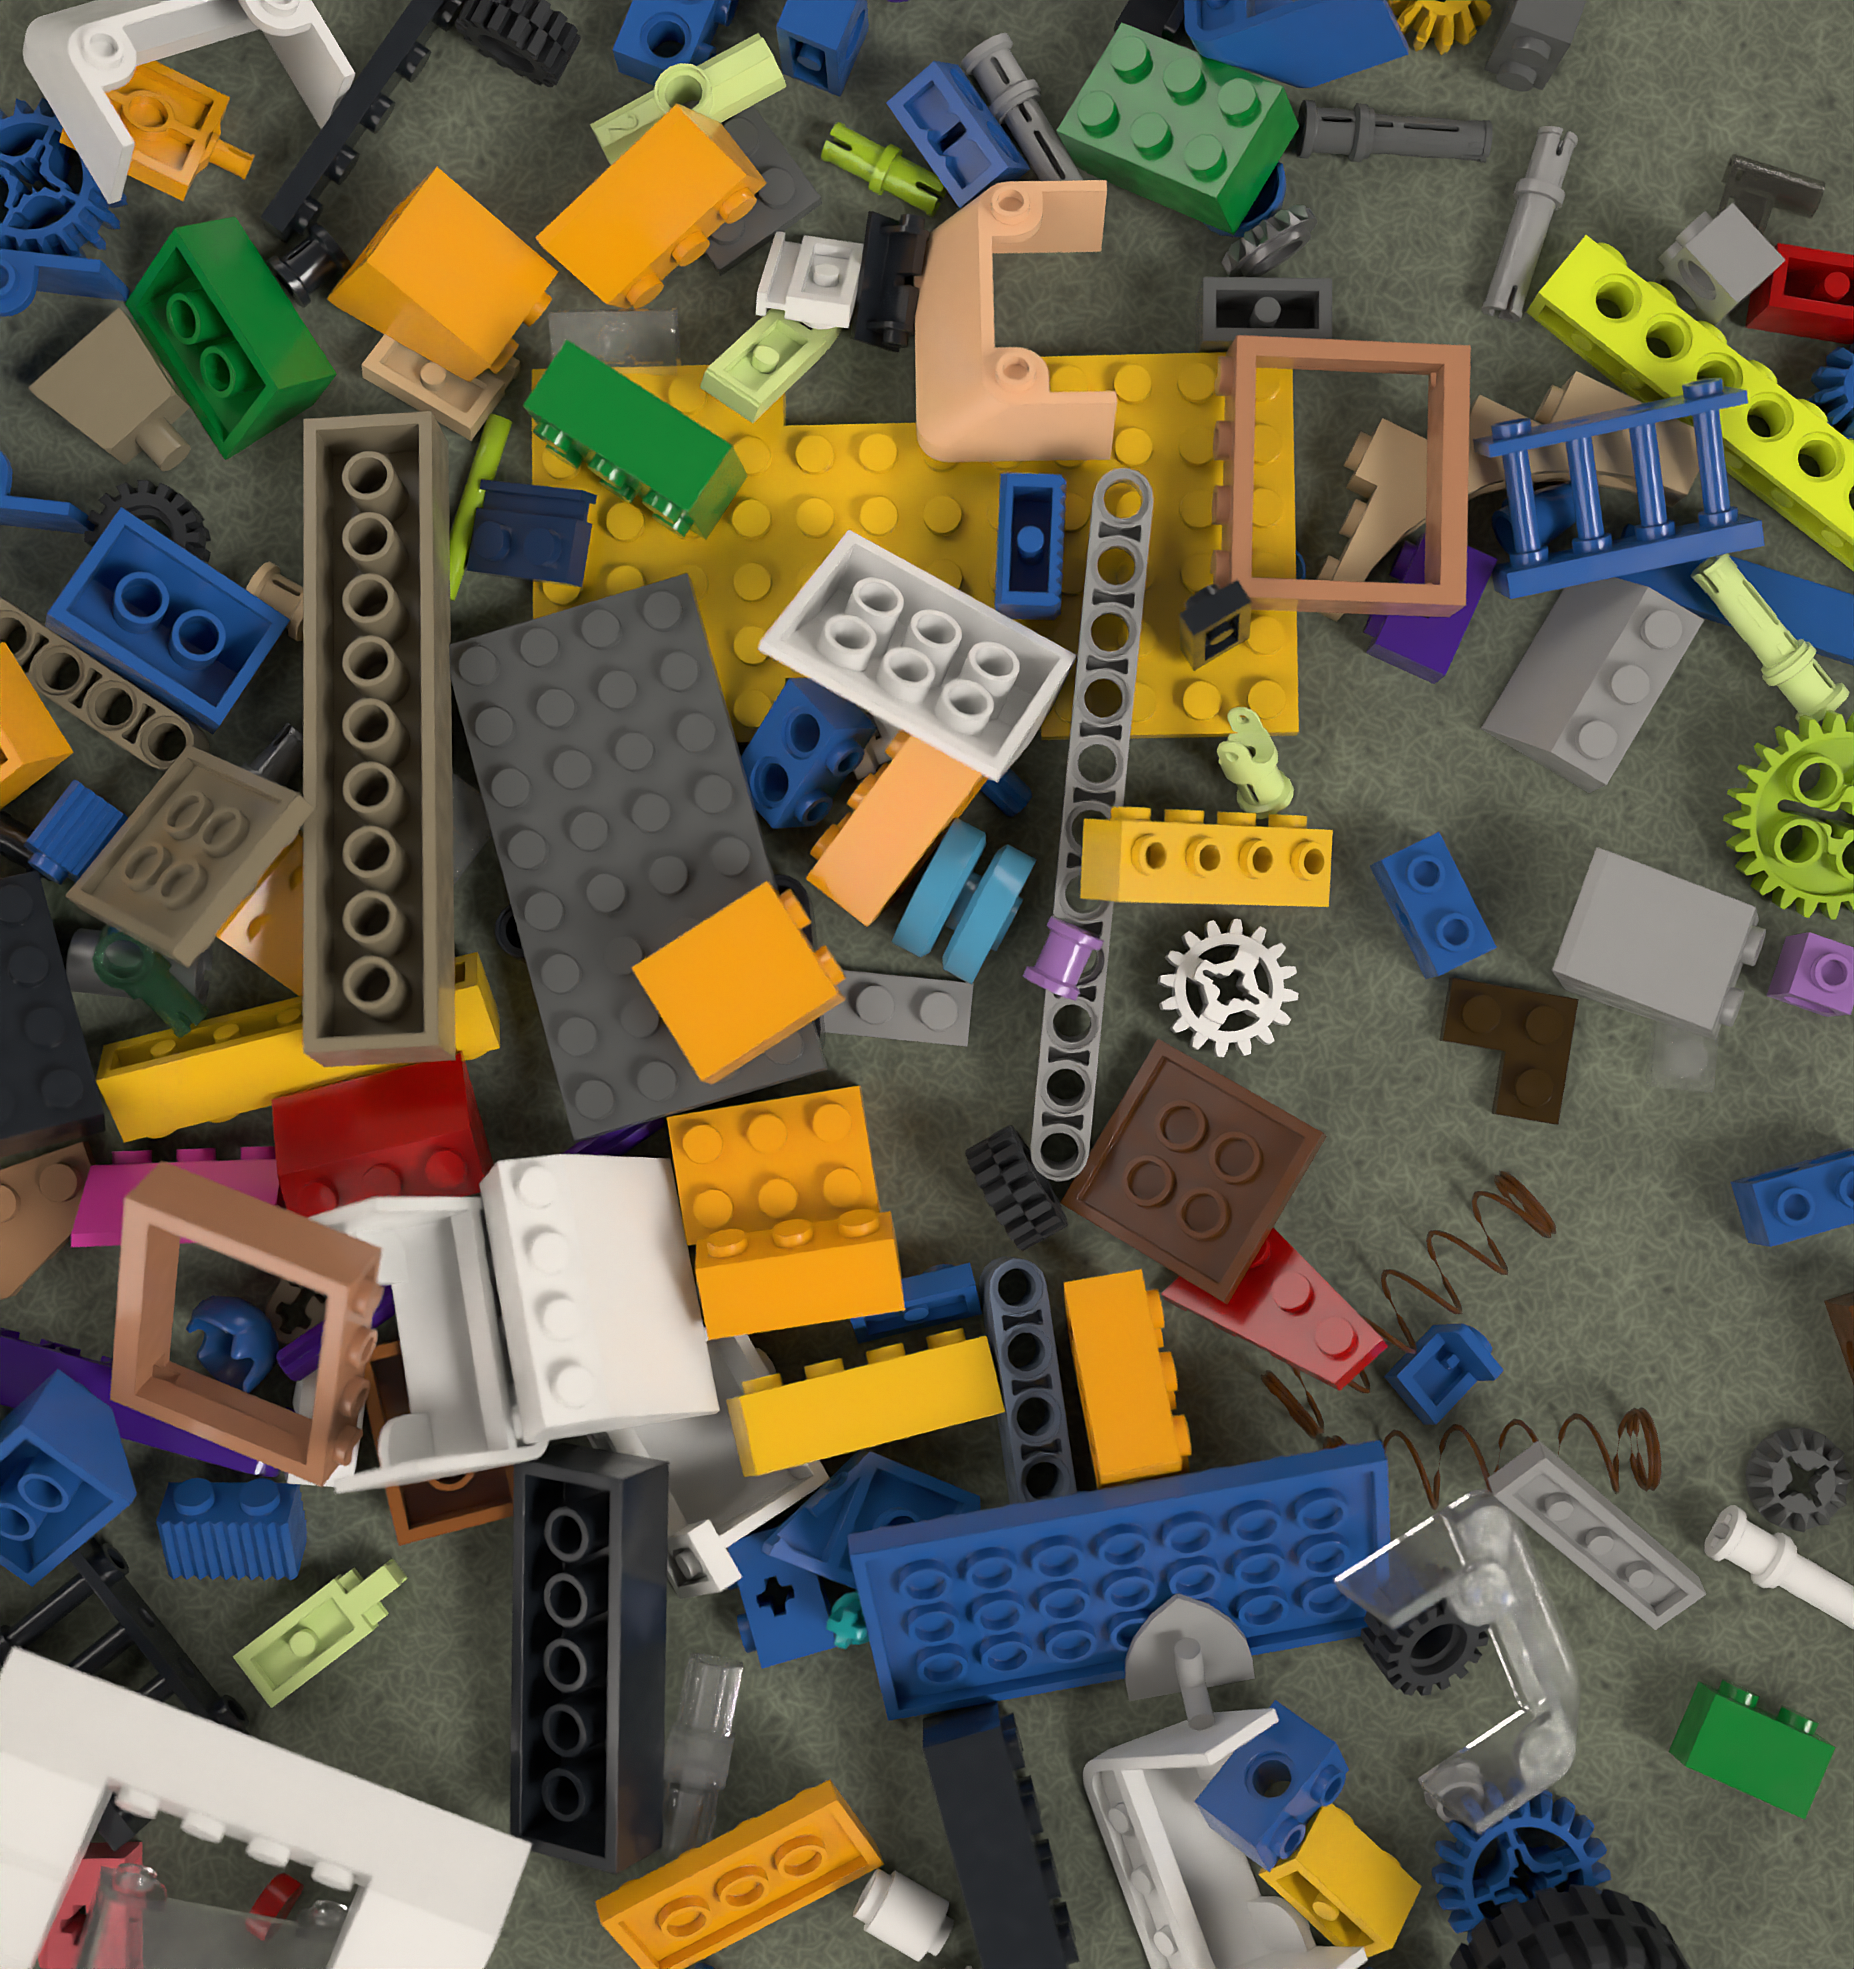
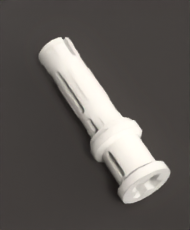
M1730 1505L1720 1513L1705 1540L1704 1552L1708 1557L1715 1561H1721L1725 1558L1751 1573V1580L1761 1588L1774 1589L1780 1586L1854 1630L1853 1585L1823 1569L1813 1561L1797 1553V1546L1789 1536L1779 1532L1772 1535L1749 1522L1745 1511L1736 1505Z

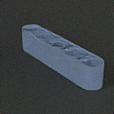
M1003 1256L992 1260L984 1267L979 1280V1292L985 1334L987 1335L1005 1412L997 1414L1009 1502L1010 1504L1028 1503L1072 1495L1077 1492L1047 1283L1043 1272L1036 1264L1022 1258ZM1017 1268L1025 1276L1027 1282L1026 1291L1019 1301L1006 1304L1000 1298L998 1282L1006 1271ZM1029 1333L1036 1345L1034 1357L1027 1365L1014 1367L1009 1362L1007 1356L1008 1345L1016 1335ZM1039 1397L1045 1408V1415L1041 1424L1029 1431L1021 1430L1016 1420L1019 1406L1026 1399ZM1049 1462L1054 1471V1480L1051 1486L1040 1494H1030L1026 1487V1476L1029 1470L1035 1464Z

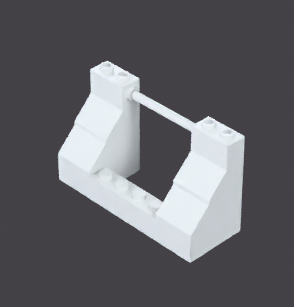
M13 1647L0 1673V1969H33L112 1792L118 1794L115 1803L132 1813L153 1818L159 1809L183 1818L181 1828L196 1837L212 1842H220L223 1834L247 1842L249 1846L246 1852L263 1862L284 1867L288 1859H292L314 1868L312 1878L327 1886L350 1891L353 1883L359 1884L326 1969H484L502 1928L532 1846L531 1843Z

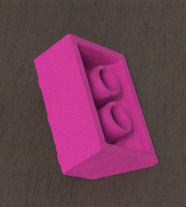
M275 1146L240 1147L241 1160H216V1148L176 1149L177 1162H167L287 1210L277 1177ZM152 1150L112 1151V1164L90 1166L71 1233V1247L121 1245L125 1196L160 1163H152ZM180 1236V1243H197Z

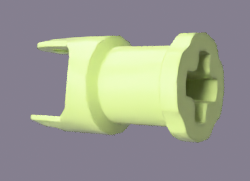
M1245 707L1232 708L1229 710L1227 718L1232 730L1238 733L1229 734L1227 741L1219 744L1217 748L1219 764L1226 778L1238 787L1237 802L1240 808L1246 813H1256V819L1268 818L1269 814H1277L1290 804L1293 798L1294 787L1290 779L1282 771L1278 770L1276 765L1278 762L1277 749L1268 731L1263 727L1259 716L1251 709ZM1252 792H1255L1258 798V802L1256 801Z

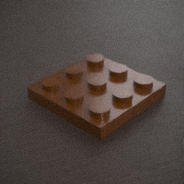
M1157 1039L1089 1153L1086 1166L1075 1177L1060 1204L1228 1304L1327 1136L1162 1040Z

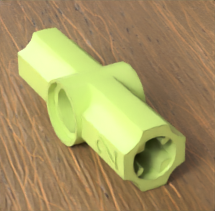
M757 33L698 66L684 63L670 66L660 74L655 83L654 90L595 121L590 126L610 165H612L676 104L682 105L691 100L700 101L691 110L722 123L784 89L786 83L766 41Z

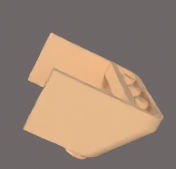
M1107 180L1001 182L987 189L930 232L929 241H926L922 273L921 276H914V287L919 288L915 314L917 440L921 449L931 458L943 462L1110 460L1117 405L1116 391L1049 392L1048 368L1038 354L1020 347L995 348L992 253L1101 252Z

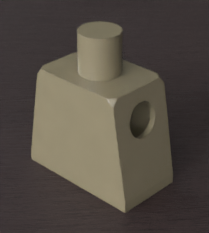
M120 307L113 311L28 387L36 397L123 465H126L143 450L161 471H168L179 465L191 450V446L171 425L190 408V405L140 327Z

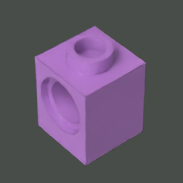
M1811 932L1786 936L1767 996L1826 1017L1851 1015L1854 1006V947Z

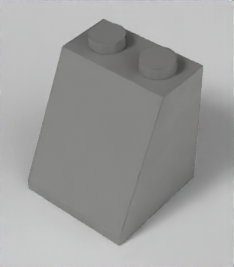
M1596 847L1552 971L1568 992L1716 1040L1721 1024L1732 1027L1736 1020L1743 1000L1744 990L1736 988L1735 985L1743 963L1751 966L1755 965L1764 942L1766 929L1757 927L1759 917L1756 907Z

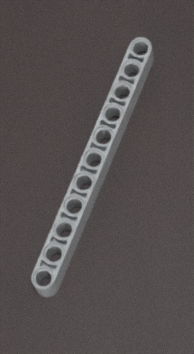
M1129 468L1114 469L1101 478L1094 492L1091 509L1052 916L1078 926L1103 939L1104 942L1101 949L1096 950L1097 957L1094 965L1089 970L1081 973L1076 987L1080 990L1076 1001L1045 989L1031 1132V1159L1040 1174L1045 1178L1055 1181L1069 1180L1077 1176L1086 1166L1090 1147L1114 901L1100 900L1091 909L1080 910L1069 904L1065 891L1069 882L1081 875L1083 844L1075 840L1072 834L1073 820L1079 813L1085 810L1099 811L1110 820L1111 807H1123L1153 509V492L1147 478L1138 471ZM1119 483H1125L1134 487L1140 495V510L1130 518L1121 519L1111 515L1104 505L1103 498L1104 493L1109 487ZM1109 549L1125 551L1134 562L1135 570L1133 577L1123 585L1108 584L1098 573V559ZM1105 614H1113L1119 616L1125 622L1128 628V638L1122 648L1117 651L1108 652L1101 650L1094 644L1091 638V627L1096 618ZM1095 680H1110L1121 691L1122 701L1120 708L1109 717L1101 718L1094 716L1085 705V691ZM1090 745H1104L1112 751L1115 757L1116 765L1113 773L1109 778L1100 782H1092L1085 779L1078 770L1079 756ZM1075 1004L1083 1007L1088 1012L1090 1023L1083 1033L1078 1036L1069 1037L1056 1030L1053 1019L1060 1008L1065 1005ZM1067 1068L1075 1070L1084 1080L1083 1088L1077 1096L1071 1099H1060L1050 1093L1047 1082L1054 1072ZM1060 1132L1069 1134L1078 1145L1076 1153L1070 1159L1056 1162L1044 1155L1041 1145L1047 1136Z

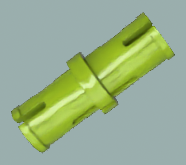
M841 122L835 124L830 132V136L834 137V141L851 149V151H847L826 140L821 153V160L831 162L869 182V190L881 196L885 190L926 212V215L934 217L941 204L938 202L939 199L919 188L923 187L944 198L947 189L935 173L902 157L903 150L893 144H889L885 148L845 127V124Z

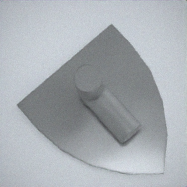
M1176 1593L1149 1616L1135 1634L1125 1657V1682L1129 1701L1181 1692L1189 1726L1194 1730L1207 1729L1215 1722L1207 1687L1255 1679L1253 1660L1245 1635L1231 1618L1208 1603Z

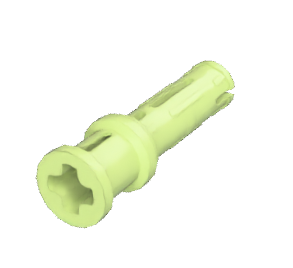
M1729 554L1718 555L1716 558L1715 556L1709 557L1692 572L1691 577L1709 595L1720 612L1762 662L1761 671L1764 681L1768 686L1777 685L1798 711L1795 716L1798 723L1799 717L1802 715L1812 717L1819 722L1824 718L1826 711H1835L1847 699L1850 692L1844 684H1834L1814 659L1816 649L1812 644L1805 642L1803 639L1796 640L1753 585L1739 571L1737 565L1729 557Z

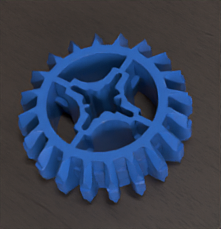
M17 98L13 116L8 117L0 109V180L4 181L9 188L8 197L4 204L8 209V213L3 223L0 220V249L62 256L68 254L71 257L86 258V254L81 247L88 241L95 248L106 250V242L97 232L102 225L108 229H121L120 220L108 210V207L117 208L128 205L126 201L127 196L122 193L121 201L108 204L81 157L83 182L80 194L75 193L67 184L68 174L71 169V165L67 161L74 149L59 142L63 127L48 101L44 98H41L35 111L26 101H21ZM32 146L27 153L13 157L19 151ZM45 178L57 192L46 187L37 192L32 186V194L20 180L31 185L39 180L44 185ZM61 214L65 215L57 222L43 227L51 217Z
M1513 1782L1509 1789V1802H1504V1799L1495 1787H1487L1485 1795L1490 1807L1482 1812L1472 1799H1467L1463 1803V1807L1472 1820L1466 1825L1455 1820H1451L1449 1823L1446 1822V1827L1457 1838V1841L1454 1843L1448 1840L1436 1841L1435 1851L1438 1855L1450 1862L1442 1863L1432 1868V1876L1436 1883L1445 1886L1437 1893V1902L1443 1910L1452 1911L1448 1922L1456 1933L1468 1931L1466 1938L1468 1943L1473 1940L1471 1932L1485 1917L1489 1921L1496 1918L1483 1911L1478 1906L1480 1903L1492 1900L1495 1905L1510 1902L1515 1898L1518 1899L1519 1903H1523L1535 1898L1534 1891L1554 1887L1560 1882L1566 1881V1873H1569V1878L1564 1892L1569 1891V1885H1588L1594 1887L1597 1894H1600L1602 1891L1595 1886L1612 1880L1611 1872L1606 1865L1597 1862L1606 1854L1607 1850L1599 1838L1590 1837L1595 1827L1586 1815L1575 1816L1576 1806L1568 1798L1562 1797L1553 1803L1552 1793L1543 1786H1538L1534 1790L1529 1801L1528 1794L1523 1785ZM1536 1827L1545 1829L1562 1838L1565 1845L1553 1850L1548 1845L1536 1848L1527 1847L1518 1836L1516 1828ZM1495 1838L1497 1851L1494 1859L1488 1865L1477 1869L1478 1876L1473 1877L1475 1865L1481 1852ZM1514 1850L1532 1870V1872L1526 1871L1530 1876V1879L1525 1882L1529 1898L1511 1878H1518L1513 1872L1519 1866Z

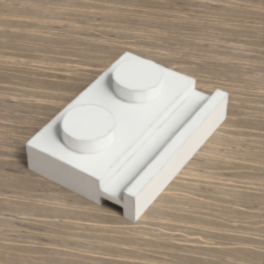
M777 231L757 291L756 315L765 316L767 309L772 308L785 310L784 319L801 321L811 328H849L857 295L864 244L806 235L803 237L802 244L785 241V232Z

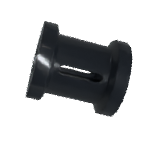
M317 222L309 228V236L282 258L272 256L266 261L268 268L279 284L302 308L311 303V293L339 272L345 275L352 266L340 246Z

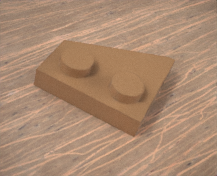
M88 1141L80 1142L0 1170V1300L15 1296L23 1288L22 1285L47 1260L52 1259L69 1242L90 1166L96 1165Z

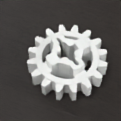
M1241 919L1231 920L1227 933L1221 934L1214 920L1206 922L1204 924L1205 939L1202 941L1190 931L1185 933L1181 938L1188 951L1185 954L1169 951L1165 959L1172 966L1176 967L1174 974L1159 976L1157 982L1164 987L1172 988V997L1159 1003L1160 1010L1176 1009L1179 1018L1170 1027L1171 1031L1177 1033L1187 1028L1192 1030L1194 1033L1189 1047L1194 1050H1198L1205 1044L1206 1040L1213 1041L1214 1057H1224L1229 1043L1235 1044L1241 1056L1251 1054L1250 1038L1254 1036L1264 1045H1270L1274 1042V1038L1268 1026L1271 1023L1286 1026L1291 1021L1289 1016L1280 1010L1282 1002L1298 1000L1299 993L1285 989L1283 982L1284 979L1290 978L1297 973L1296 967H1279L1276 961L1286 947L1282 943L1268 949L1263 946L1262 942L1265 938L1266 929L1261 926L1256 928L1249 937L1242 935ZM1214 947H1237L1227 962L1214 965L1206 959L1202 960L1199 958L1203 952ZM1258 962L1263 966L1268 978L1269 996L1258 989L1254 975V969ZM1232 972L1239 977L1235 987L1243 992V997L1250 1001L1233 998L1221 1004L1217 1000L1220 989L1212 984L1213 980L1208 977L1215 976L1222 979L1229 976ZM1186 979L1196 985L1200 993L1203 1006L1198 1016L1193 1013L1187 1000ZM1241 1011L1257 1019L1249 1026L1238 1031L1219 1030L1229 1014Z

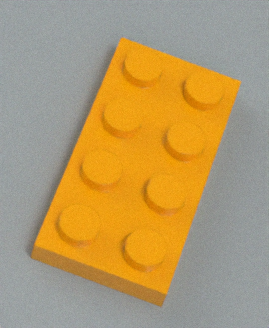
M829 1779L816 1787L800 1791L793 1799L758 1817L741 1822L735 1829L698 1848L683 1852L677 1859L647 1875L627 1881L618 1890L598 1899L595 1903L600 1923L641 1969H685L883 1866L884 1862L875 1840Z

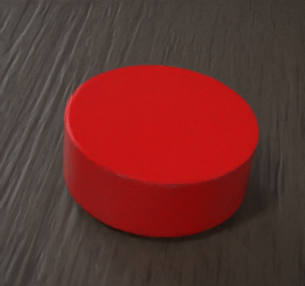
M285 1872L277 1874L252 1906L245 1920V1930L263 1943L268 1942L284 1923L303 1891L304 1885Z

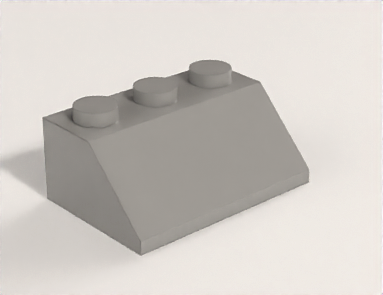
M1616 577L1566 587L1562 590L1480 729L1588 793L1604 787L1621 762L1704 619L1650 587Z

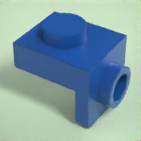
M1463 1323L1432 1325L1415 1343L1416 1354L1406 1353L1384 1377L1424 1425H1437L1477 1381H1495L1503 1372V1369L1491 1355V1344L1478 1330Z

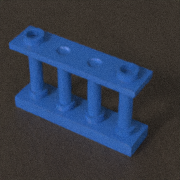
M1722 378L1697 380L1683 384V395L1534 427H1531L1530 418L1503 421L1491 425L1492 436L1473 439L1475 453L1490 458L1502 455L1515 551L1509 553L1510 562L1497 564L1492 571L1494 591L1509 599L1765 546L1762 520L1738 514V507L1730 505L1719 409L1748 403L1747 390L1723 387ZM1693 415L1704 511L1698 513L1699 522L1675 527L1674 520L1667 519L1655 423ZM1629 429L1641 524L1635 526V536L1612 540L1611 533H1604L1592 436ZM1565 442L1578 537L1572 539L1573 549L1549 553L1547 546H1541L1528 450Z

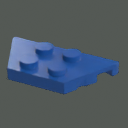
M859 1449L764 1542L761 1552L857 1589L847 1535L871 1531L880 1527H894L939 1519L947 1515L981 1511L980 1496L871 1451Z

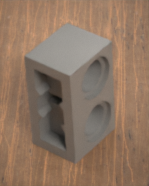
M1731 203L1715 219L1704 211L1675 238L1676 241L1658 258V261L1665 268L1652 282H1656L1668 289L1675 297L1677 306L1696 321H1706L1716 326L1759 287L1785 259L1744 214Z

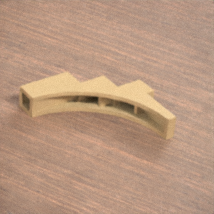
M1576 371L1562 388L1551 385L1537 410L1534 420H1531V427L1542 425L1538 422L1548 424L1643 403ZM1480 394L1471 404L1469 412L1468 501L1480 495L1506 490L1502 455L1490 458L1475 453L1473 439L1492 436L1491 425L1527 418ZM1384 418L1381 419L1371 436L1360 431L1343 465L1354 471L1346 488L1367 498L1368 501L1364 503L1355 499L1339 531V534L1349 538L1339 560L1328 555L1316 580L1364 582L1370 571L1395 544L1426 523L1427 439ZM1677 419L1655 423L1665 504L1669 507L1674 506L1688 495L1699 472L1694 427ZM1629 429L1592 436L1598 486L1625 490L1637 495ZM1565 442L1528 450L1533 484L1565 483L1570 480ZM1317 612L1336 622L1344 614Z

